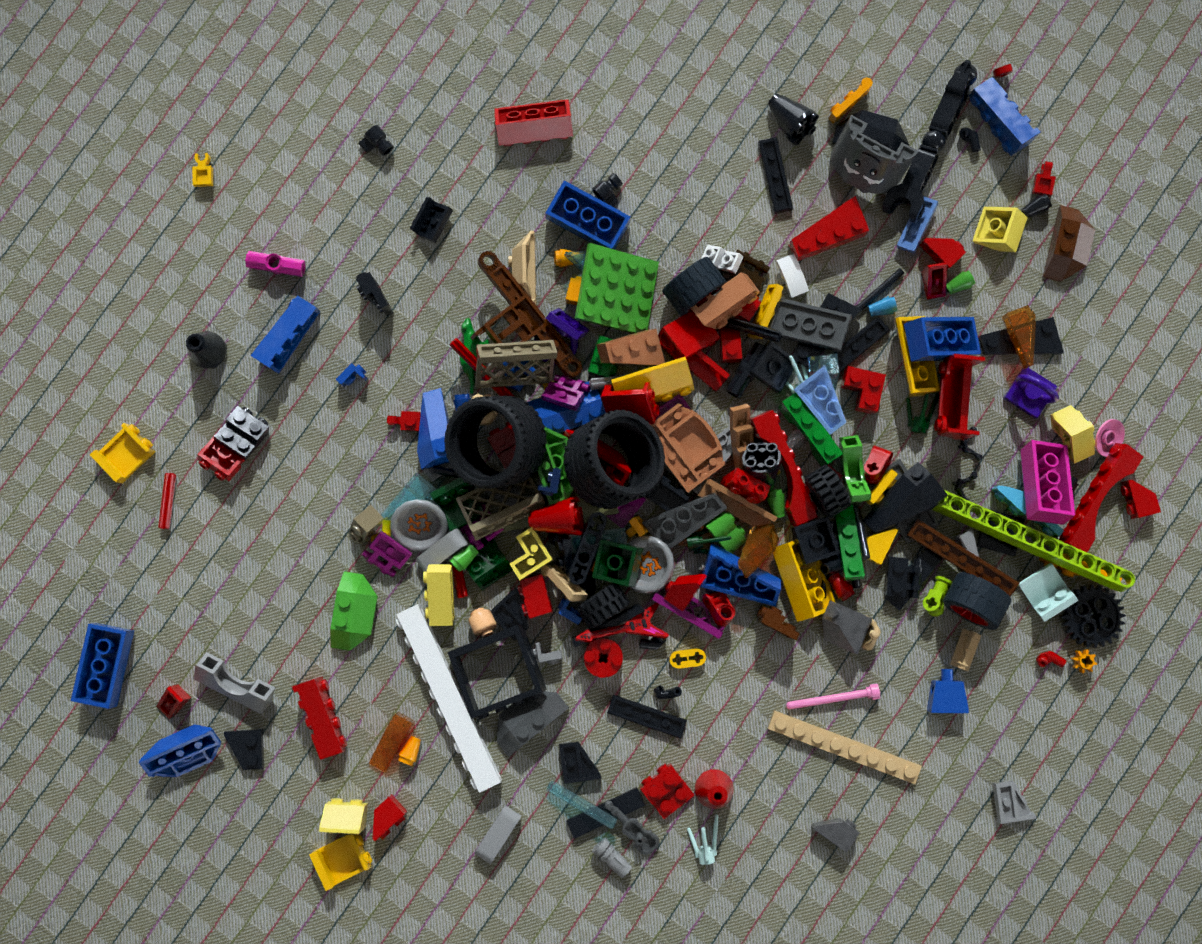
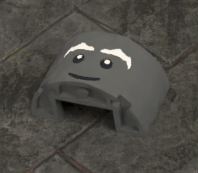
M851 115L831 151L832 165L843 182L854 186L861 192L887 193L889 189L900 183L918 151L901 142L896 152L862 134L868 123Z

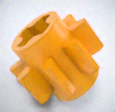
M1083 649L1082 653L1076 650V655L1070 658L1074 662L1072 668H1079V673H1084L1085 669L1088 672H1093L1092 667L1098 664L1094 660L1096 655L1088 654V649ZM1082 659H1085V660H1086V664H1085V663H1082L1081 660H1082Z

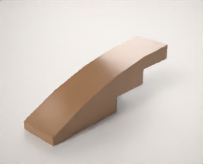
M744 404L729 408L730 434L734 467L748 473L743 466L742 456L747 445L754 443V427L750 424V406Z

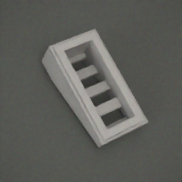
M972 529L955 536L957 544L979 557Z

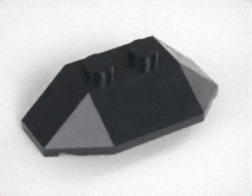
M860 110L853 114L856 118L868 123L862 134L895 152L901 142L909 146L897 119L865 110ZM849 118L837 124L832 144L836 143Z

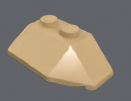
M530 231L512 249V256H508L509 267H512L513 277L536 305L535 232Z

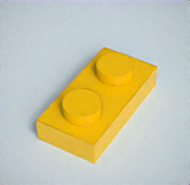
M893 469L887 471L881 481L871 491V500L866 501L869 505L878 504L885 496L883 492L886 488L890 489L896 483L895 477L898 474Z

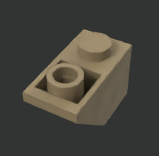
M369 505L353 519L349 529L350 537L353 541L363 545L381 526L384 518L372 505Z

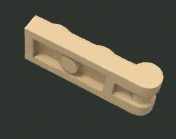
M544 565L541 568V574L548 576L554 582L555 587L565 594L566 599L571 602L586 600L588 594L579 585L570 583L567 575L557 565L553 567L551 565Z

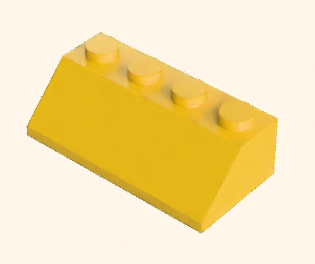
M925 316L897 317L895 319L910 397L924 396L926 393L931 394L940 391L935 362H911L904 323Z
M686 357L611 380L614 391L643 389L645 382H649L651 389H654L655 403L670 401L679 394L686 396L695 390Z
M795 540L771 548L797 622L825 613L830 600L836 603L825 574L821 572V560L803 565ZM822 580H824L826 585V598L824 590L821 588Z

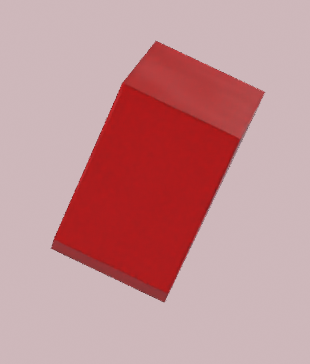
M947 263L927 265L921 271L927 300L945 297Z
M179 684L169 686L156 707L170 720L191 697Z

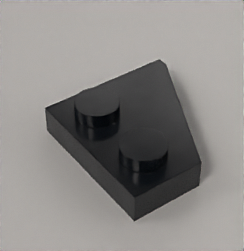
M579 741L559 744L564 784L602 779L601 773Z

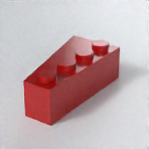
M856 195L791 239L789 248L791 253L795 254L798 261L867 235L869 228Z
M321 676L292 686L293 692L299 693L298 704L300 709L307 714L305 715V723L309 730L314 732L311 734V738L319 759L322 760L346 751L347 741L345 736L341 735L339 729L341 728L340 719L338 716L335 717L333 710L335 709L333 699L329 698L327 680Z

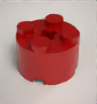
M597 638L587 646L584 653V663L587 670L594 676L600 678L613 676L622 666V650L614 640ZM600 653H607L609 655L607 657V662H600L598 660L600 658Z

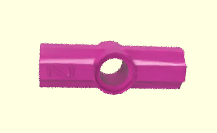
M248 251L245 258V266L247 268L303 277L305 274V260L283 257L275 253L265 254ZM279 260V265L272 268L273 262Z

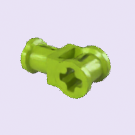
M942 576L935 577L936 582L933 589L929 590L928 595L923 600V607L933 617L943 614L945 609L943 600L948 587L952 584L951 580Z

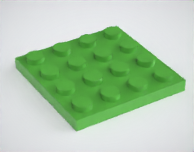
M587 244L575 319L632 334L648 330L659 262L600 245Z

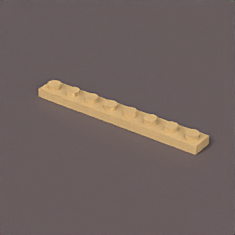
M775 710L768 725L769 730L916 784L922 767L917 763Z

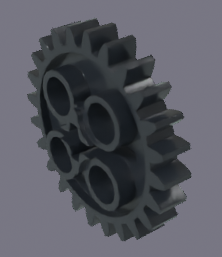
M1088 585V589L1086 586H1080V590L1073 589L1078 601L1064 609L1065 615L1060 616V618L1065 619L1061 626L1068 627L1064 632L1072 633L1070 639L1074 640L1077 638L1076 644L1083 643L1084 647H1089L1090 644L1092 648H1097L1098 645L1105 647V642L1111 644V637L1117 639L1116 632L1123 631L1119 628V625H1125V622L1120 620L1126 616L1120 613L1124 607L1117 605L1121 600L1114 599L1116 594H1108L1109 588L1102 590L1101 585H1097L1095 588L1094 585ZM1098 599L1102 602V606L1100 609L1096 607V601ZM1080 604L1083 606L1082 614H1079L1077 611ZM1104 618L1108 621V625L1105 628L1102 625ZM1086 623L1090 628L1088 633H1085L1083 630Z

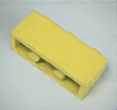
M452 564L428 565L427 572L423 574V581L427 583V589L424 592V599L428 601V607L425 610L426 619H429V626H453L455 612Z

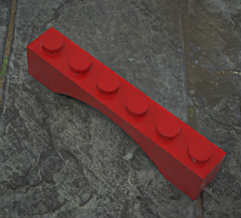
M769 410L750 418V424L754 427L755 438L764 443H775L781 453V464L786 474L788 487L785 511L791 525L799 526L817 517V507L810 500L808 495L810 490L803 483L801 478L803 476L799 466H796L794 461L795 454L788 447L786 442L788 438L785 431L780 428V418L776 412L774 413L773 410Z
M1115 443L1110 449L1106 460L1101 464L1096 477L1091 481L1087 492L1081 498L1080 504L1075 510V516L1070 519L1058 540L1088 552L1096 539V517L1105 495L1119 480L1133 474L1144 456L1128 444Z

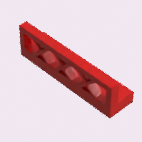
M660 341L661 347L670 354L667 348ZM702 351L692 355L687 360L689 370L715 392L719 390L730 376L729 373Z

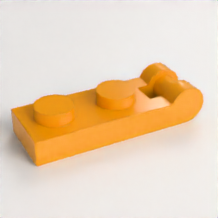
M868 77L864 78L855 92L851 90L844 97L845 101L841 104L837 103L831 108V114L828 119L833 124L868 94L873 84L872 80Z

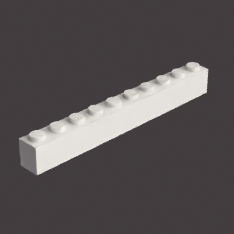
M421 604L398 613L396 622L400 630L404 629L406 634L404 637L408 647H412L415 653L412 656L417 665L420 664L423 670L421 676L424 682H428L430 685V696L439 705L437 710L440 717H444L447 722L445 727L449 736L453 735L455 739L454 747L458 754H462L464 759L462 764L466 772L469 771L472 776L470 781L473 788L478 789L480 793L501 783L502 778L474 718L471 719L463 694L431 626H429V621L426 619Z

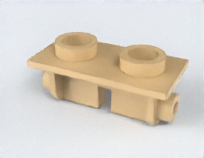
M962 629L950 665L968 672L981 635Z

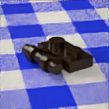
M737 249L736 253H740L743 256L736 274L725 271L723 277L726 281H730L742 272L747 274L759 289L764 280L763 277L758 275L759 272L762 271L767 274L771 267L765 265L764 261H758L749 256L750 254L746 251L743 253ZM745 262L755 267L753 272L743 267Z

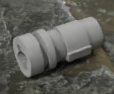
M604 837L594 846L592 853L596 857L599 856V859L604 861L614 873L623 878L628 874L632 866L614 849L615 846L610 844V841Z

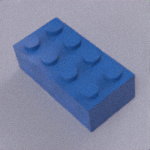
M563 181L545 213L547 220L585 241L614 250L628 228L631 216L566 181Z
M920 317L904 323L911 362L943 361L953 354L972 356L981 354L974 317Z
M88 623L71 701L107 709L118 706L135 630L100 623Z

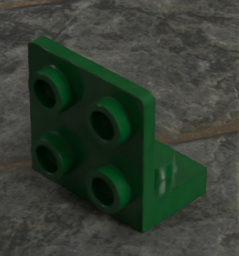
M457 478L430 493L432 499L444 512L450 531L460 529L468 524L456 498L475 489L473 486L462 481L461 478ZM468 499L462 502L464 507L472 508L475 500ZM478 502L475 510L484 512L481 503ZM473 513L471 522L482 517V515Z
M485 537L481 539L484 545L483 548L477 550L479 553L466 568L473 581L482 591L513 570L510 562L503 555L495 540L491 539L488 542Z

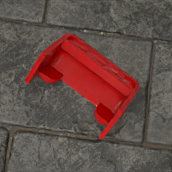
M953 354L945 358L943 362H940L939 373H941L938 418L934 423V430L937 431L938 435L955 440H966L979 435L980 431L967 430L972 367L984 362L985 357Z

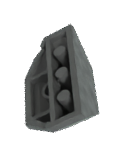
M541 692L542 696L534 700L531 697L525 698V703L515 707L512 703L507 707V710L499 714L497 743L508 757L569 708L557 692Z

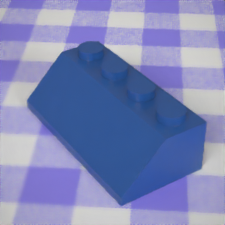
M591 389L589 392L582 391L585 397L576 411L543 401L542 397L527 402L528 405L538 412L543 425L557 433L582 426L606 413L598 390Z

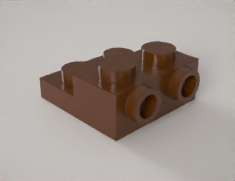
M761 606L756 614L759 617L758 622L790 639L797 640L800 633L796 632L797 627L784 622L786 617L781 615L783 611L773 606L769 608Z

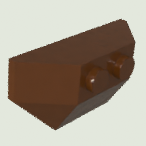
M1059 206L1042 278L1062 282L1087 267L1096 230L1078 209Z

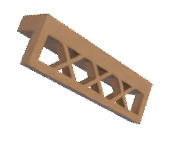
M706 479L698 493L699 497H703L716 492L727 506V509L724 511H729L734 517L765 533L770 522H775L778 518L759 506L748 502L738 494L732 493L729 489L712 479Z

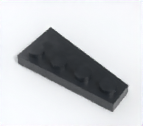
M830 293L827 294L820 306L821 308L851 314V322L862 312V309ZM799 342L792 356L799 364L808 368L825 351V348Z
M1054 317L991 332L978 337L983 355H1062L1064 353Z

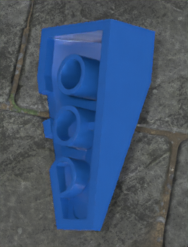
M441 388L425 392L422 395L417 446L422 470L449 462L446 457L444 443L449 417Z

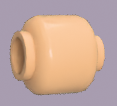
M478 608L470 613L468 623L475 636L485 638L494 633L493 630L496 628L497 623L490 610Z

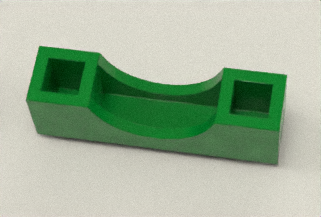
M796 392L781 402L778 407L787 421L794 424L805 436L810 445L812 455L821 467L823 465L828 466L843 454L823 425Z

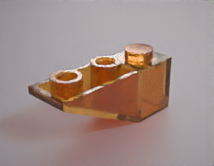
M773 523L751 527L745 546L742 549L741 557L738 560L739 569L742 570L745 578L749 577L776 550L779 537Z

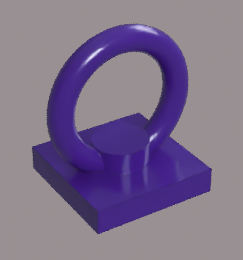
M560 308L549 312L546 319L557 332L570 338V349L575 355L578 349V340L586 336L590 329Z
M1024 366L1003 399L1036 419L1047 403L1054 404L1058 402L1059 395L1056 391L1058 386L1027 366Z

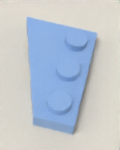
M825 365L794 389L830 435L846 423Z

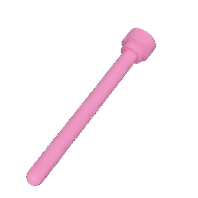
M877 683L870 684L864 690L787 702L786 707L787 709H797L864 697L876 700L880 699V691Z

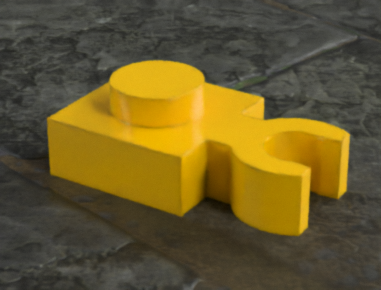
M195 153L194 159L198 166H192L193 186H214L213 167L208 166L211 161L210 155L205 153V159L201 161L200 155Z

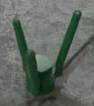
M928 393L925 394L920 417L914 416V420H912L910 398L906 399L907 427H911L910 432L926 434V429L928 430L939 393L935 395L927 418L924 417L928 403Z
M704 529L687 537L689 552L694 551V554H708L709 550L700 549L704 548L703 544L731 540L732 537L725 536L703 540L700 535L709 532L707 529Z

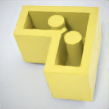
M1070 405L1050 415L1052 429L1062 438L1063 445L1068 446L1069 459L1074 464L1095 455L1094 426L1083 417L1080 411H1076Z
M532 527L516 536L526 553L510 563L519 580L525 579L544 565L553 561L550 553Z

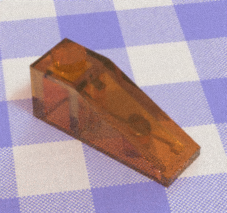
M1029 305L1002 316L1023 369L1031 367L1034 362L1036 317L1034 311L1029 308Z
M399 711L395 713L369 764L386 773L415 721Z

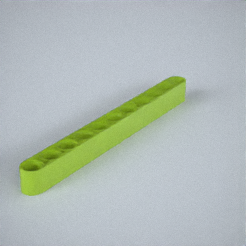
M946 490L944 491L948 496L932 509L1117 592H1124L1135 583L1133 573ZM951 505H957L960 510H954ZM970 512L975 513L978 519L972 518ZM988 521L995 522L996 527L990 526ZM1006 529H1012L1014 535H1010ZM1025 537H1030L1033 543H1028ZM1044 545L1050 546L1051 552L1045 550ZM1063 553L1068 554L1070 560L1065 559ZM1081 561H1085L1089 568H1085ZM1100 569L1107 572V577L1101 574ZM1119 578H1123L1126 581V585L1122 584Z

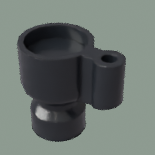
M379 125L372 126L358 143L366 153L378 147V151L382 156H386L394 148L392 143L386 140V133Z
M612 173L607 181H600L592 188V191L599 200L615 207L618 204V200L613 190L621 187L623 183L615 173Z

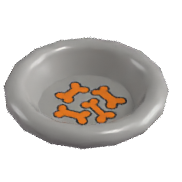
M415 499L403 503L395 510L391 517L390 529L393 538L409 551L423 553L447 534L448 522L444 512L437 505L427 500Z
M651 536L636 537L627 543L643 548L635 586H630V588L647 594L657 592L665 587L672 578L675 566L673 554L667 544Z

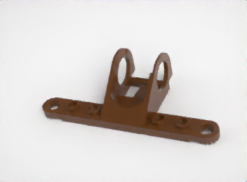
M491 251L483 252L478 258V265L509 306L474 332L470 337L472 341L486 332L495 344L502 343L501 340L514 331L521 339L520 342L530 341L533 337L537 341L554 340L557 350V359L554 362L565 376L569 378L578 376L581 373L582 365L569 346L505 265L500 262L497 255ZM484 257H489L493 264L490 266L484 264ZM504 317L510 326L498 334L501 338L500 340L490 327ZM568 363L576 366V372L569 371Z

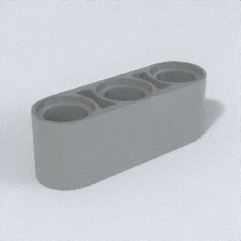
M454 529L418 556L416 561L423 572H427L428 565L446 564L452 559V555L466 548L468 543L459 529Z
M505 805L474 854L491 864L520 820L521 815Z

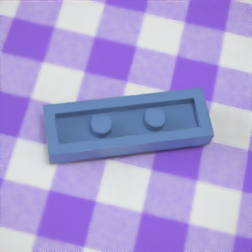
M924 197L925 211L918 223L911 222L909 218L897 243L898 249L913 254L916 253L938 206V201Z

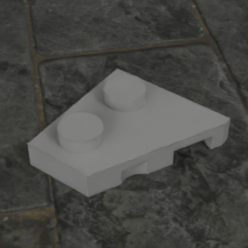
M1014 781L992 783L999 824L1036 819L1035 813L1031 812L1027 806L1026 799L1019 793V789Z

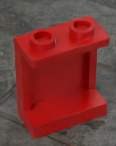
M693 310L664 326L658 334L660 341L675 360L686 357V360H688L689 357L708 346L713 347L720 338L716 329L704 326Z
M645 382L643 389L614 391L612 384L604 386L601 399L606 413L614 410L631 411L643 417L650 424H655L656 417L659 416V406L655 403L654 389H651L649 382Z

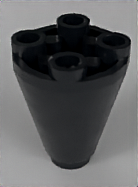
M775 94L771 97L768 106L791 143L796 146L805 136H810L815 132L817 128L815 124L819 115L814 110L783 95Z
M210 331L194 333L186 340L188 355L191 361L198 367L215 369L225 359L227 344L217 333Z
M775 443L748 444L742 456L743 466L748 474L771 486L770 492L776 483L781 464V453Z

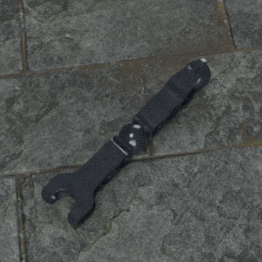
M965 60L954 70L953 76L946 85L943 97L932 118L929 131L923 136L922 144L917 150L918 153L912 161L903 182L892 187L887 192L882 205L884 213L892 214L897 206L908 204L911 206L909 211L910 221L914 223L919 222L925 211L922 193L935 168L939 152L945 148L946 140L963 106L966 104L970 87L977 79V70L970 60Z

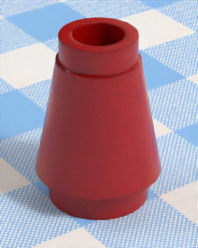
M835 573L828 578L837 598L841 599L842 602L855 594L854 587L844 580L839 573Z

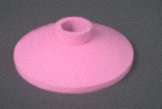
M1110 419L1099 428L1095 438V447L1100 455L1107 457L1115 443H1123L1125 429L1119 420Z

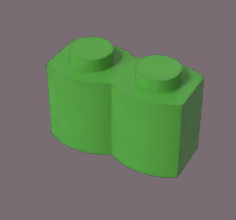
M723 511L704 526L714 538L731 536V540L720 541L718 544L722 549L732 554L747 541L744 536L746 532L740 525L736 526L734 524L736 519L729 511L727 513Z

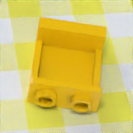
M126 423L121 425L123 429L100 451L94 450L90 454L115 482L122 484L155 453L152 448L153 444L147 438H142L139 435L140 430L135 425Z
M348 833L309 854L325 891L371 868L372 858L368 851L365 852L363 847L364 841L360 834Z

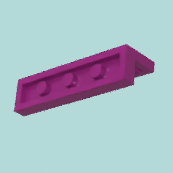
M662 589L655 592L652 600L720 639L725 627L720 626L717 629L711 625L710 618L712 616L708 614L709 610L703 602L693 597L691 601L697 603V605L692 606L690 602V607H686L682 612L659 595ZM702 606L705 608L706 616L702 618L696 617L693 608Z

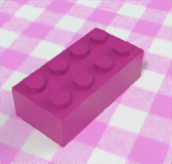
M1031 440L1020 450L1027 520L1064 525L1075 516L1068 446Z

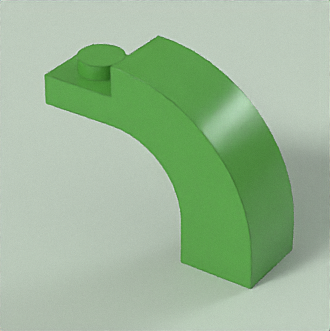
M859 436L839 437V448L843 452L840 456L842 478L851 502L871 500V492L864 475L863 446Z

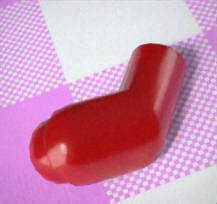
M1053 651L1041 653L1036 658L1038 665L1041 667L1054 663L1062 668L1066 663V659Z

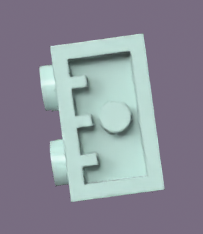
M1052 563L1019 582V587L1044 622L1078 601Z

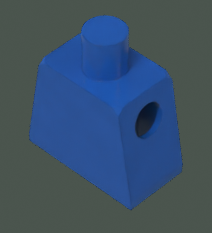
M941 669V680L931 681L927 705L928 712L969 713L964 683L960 680H953V669Z

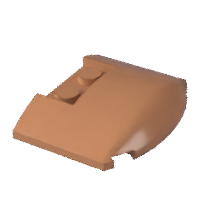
M678 403L655 420V424L650 425L655 429L662 442L665 464L688 493L725 465V460L723 461L721 444L710 425L695 411L681 407L682 404Z

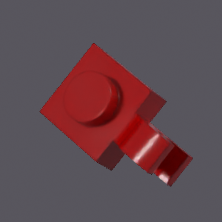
M1045 161L1041 165L1040 173L1035 175L1032 188L1033 194L1052 196L1056 179L1055 176H1050L1053 167L1052 162Z
M401 411V417L387 416L388 425H401V431L419 432L421 412Z

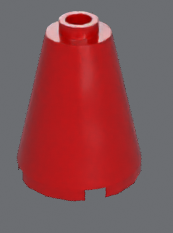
M577 496L570 497L532 511L531 515L528 516L529 526L534 531L582 535L583 532L580 529L584 528L582 507L577 505V502H580Z
M710 769L704 771L698 777L695 783V794L703 806L710 809H719L727 805L732 799L734 786L731 778L725 772L719 769Z

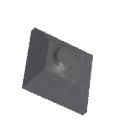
M830 600L822 618L824 640L858 655L873 618Z

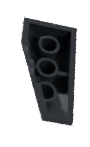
M917 462L899 478L883 499L863 519V522L875 534H878L898 525V522L907 518H914L918 513L935 508L948 495L934 476Z

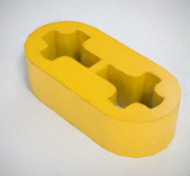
M698 648L677 650L671 653L669 661L674 668L696 667L705 663L706 654ZM695 652H698L703 658L699 659V662L696 663L694 659L689 660V656H694ZM676 654L687 659L680 661V665L672 661L673 658H676Z

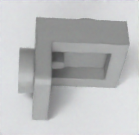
M536 642V647H533L535 658H538L539 662L547 661V664L559 663V659L562 658L561 650L542 653L540 642Z

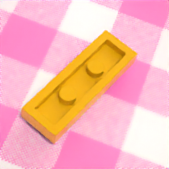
M779 284L768 285L754 318V324L768 327L770 320L775 314V307L782 297L783 286ZM752 334L747 335L751 339H763Z

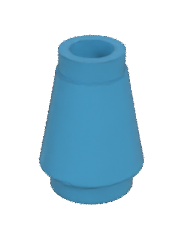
M887 296L872 305H868L870 316L894 314L893 312L898 311L894 297L889 298Z

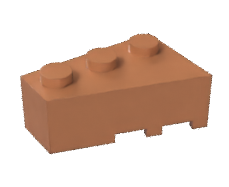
M739 273L721 286L722 289L716 295H708L706 297L708 301L699 307L697 305L691 307L704 326L721 329L728 323L727 320L741 313L742 307L746 304H751L757 299L760 291L747 274Z
M657 329L644 330L596 345L601 363L656 366L665 363Z

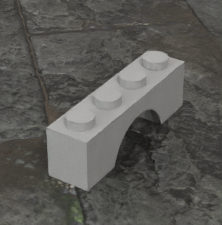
M207 652L195 668L194 680L260 714H263L272 701L275 687L260 679L246 682L236 678L228 671L223 660Z

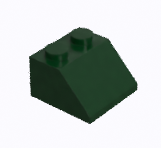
M600 539L592 577L628 587L635 586L643 548Z

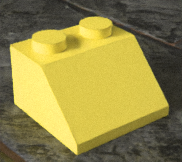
M984 207L972 242L999 252L1016 253L1028 217L1018 208Z
M340 798L331 799L324 806L319 832L360 834L366 828L368 803H362V800L353 799L350 802H343V799Z

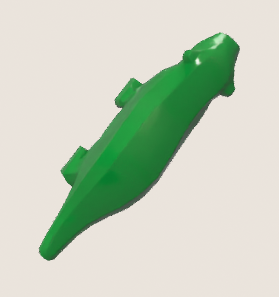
M466 318L461 326L464 346L477 358L476 345L490 344V341L485 340L482 342L479 337L472 341L470 337L475 331L471 319ZM460 356V366L469 379L470 393L473 394L475 390L474 373L476 372Z

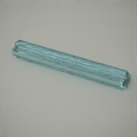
M554 781L548 784L546 789L548 792L608 828H614L617 822L615 817Z

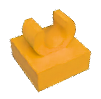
M639 515L629 521L632 527L625 531L629 537L634 536L636 533L639 537H642L649 532L642 524L643 520Z

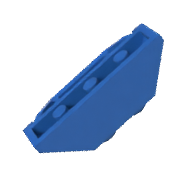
M194 724L158 740L139 760V764L149 777H179L212 762L221 746V741L212 728Z

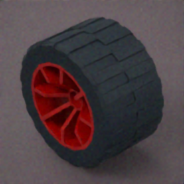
M703 257L672 279L662 292L680 317L692 311L691 307L694 305L699 307L708 301L706 297L710 294L714 296L727 281L710 258Z
M961 572L956 575L943 603L950 611L962 619L985 629L996 630L1012 600L1005 591L991 582L975 575Z

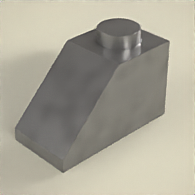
M838 818L815 822L811 825L815 831L846 853L860 834L855 829L857 825L849 819L844 821Z

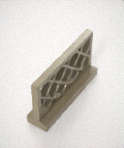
M554 340L476 345V388L552 382L554 360L557 359ZM542 359H549L544 364L539 362ZM531 360L526 365L520 363L521 361ZM502 362H511L506 367L501 364ZM482 363H492L487 368L482 366ZM534 364L539 366L534 372L529 370ZM517 365L520 369L512 373L510 369ZM495 367H499L501 370L494 375L490 372ZM542 371L547 372V377H538L537 375ZM524 372L529 374L526 378H519ZM505 373L510 376L506 380L500 379ZM485 375L491 377L488 381H481V378Z
M529 477L524 483L514 484L522 487L519 495L510 493L513 485H509L507 491L498 490V488H477L456 498L476 541L531 515L532 511L546 506L532 477ZM526 488L535 492V495L529 498L523 496ZM483 492H492L489 500L480 498ZM496 493L505 495L502 503L493 501ZM508 497L517 499L516 504L512 506L505 505ZM468 499L475 500L472 508L464 507L462 502ZM478 502L487 504L484 512L475 510ZM490 506L500 507L498 513H488ZM473 513L482 515L479 522L472 524L471 518Z

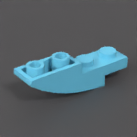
M1000 485L991 489L995 493L994 496L1000 502L1004 501L1009 506L1008 510L1016 516L1026 515L1025 494L1023 491ZM1032 521L1038 523L1042 527V531L1048 536L1059 537L1064 532L1058 524Z

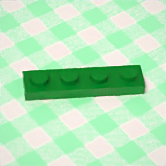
M851 504L850 507L834 516L844 580L864 579L865 577L853 504Z

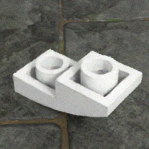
M707 245L702 258L709 257L717 269L735 274L743 259L740 253L725 251L722 247Z
M795 254L776 260L781 278L785 281L789 297L792 298L809 291Z

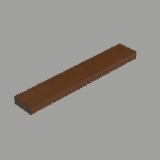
M919 519L916 520L907 536L964 572L983 578L998 586L1010 597L1020 584L1012 577Z

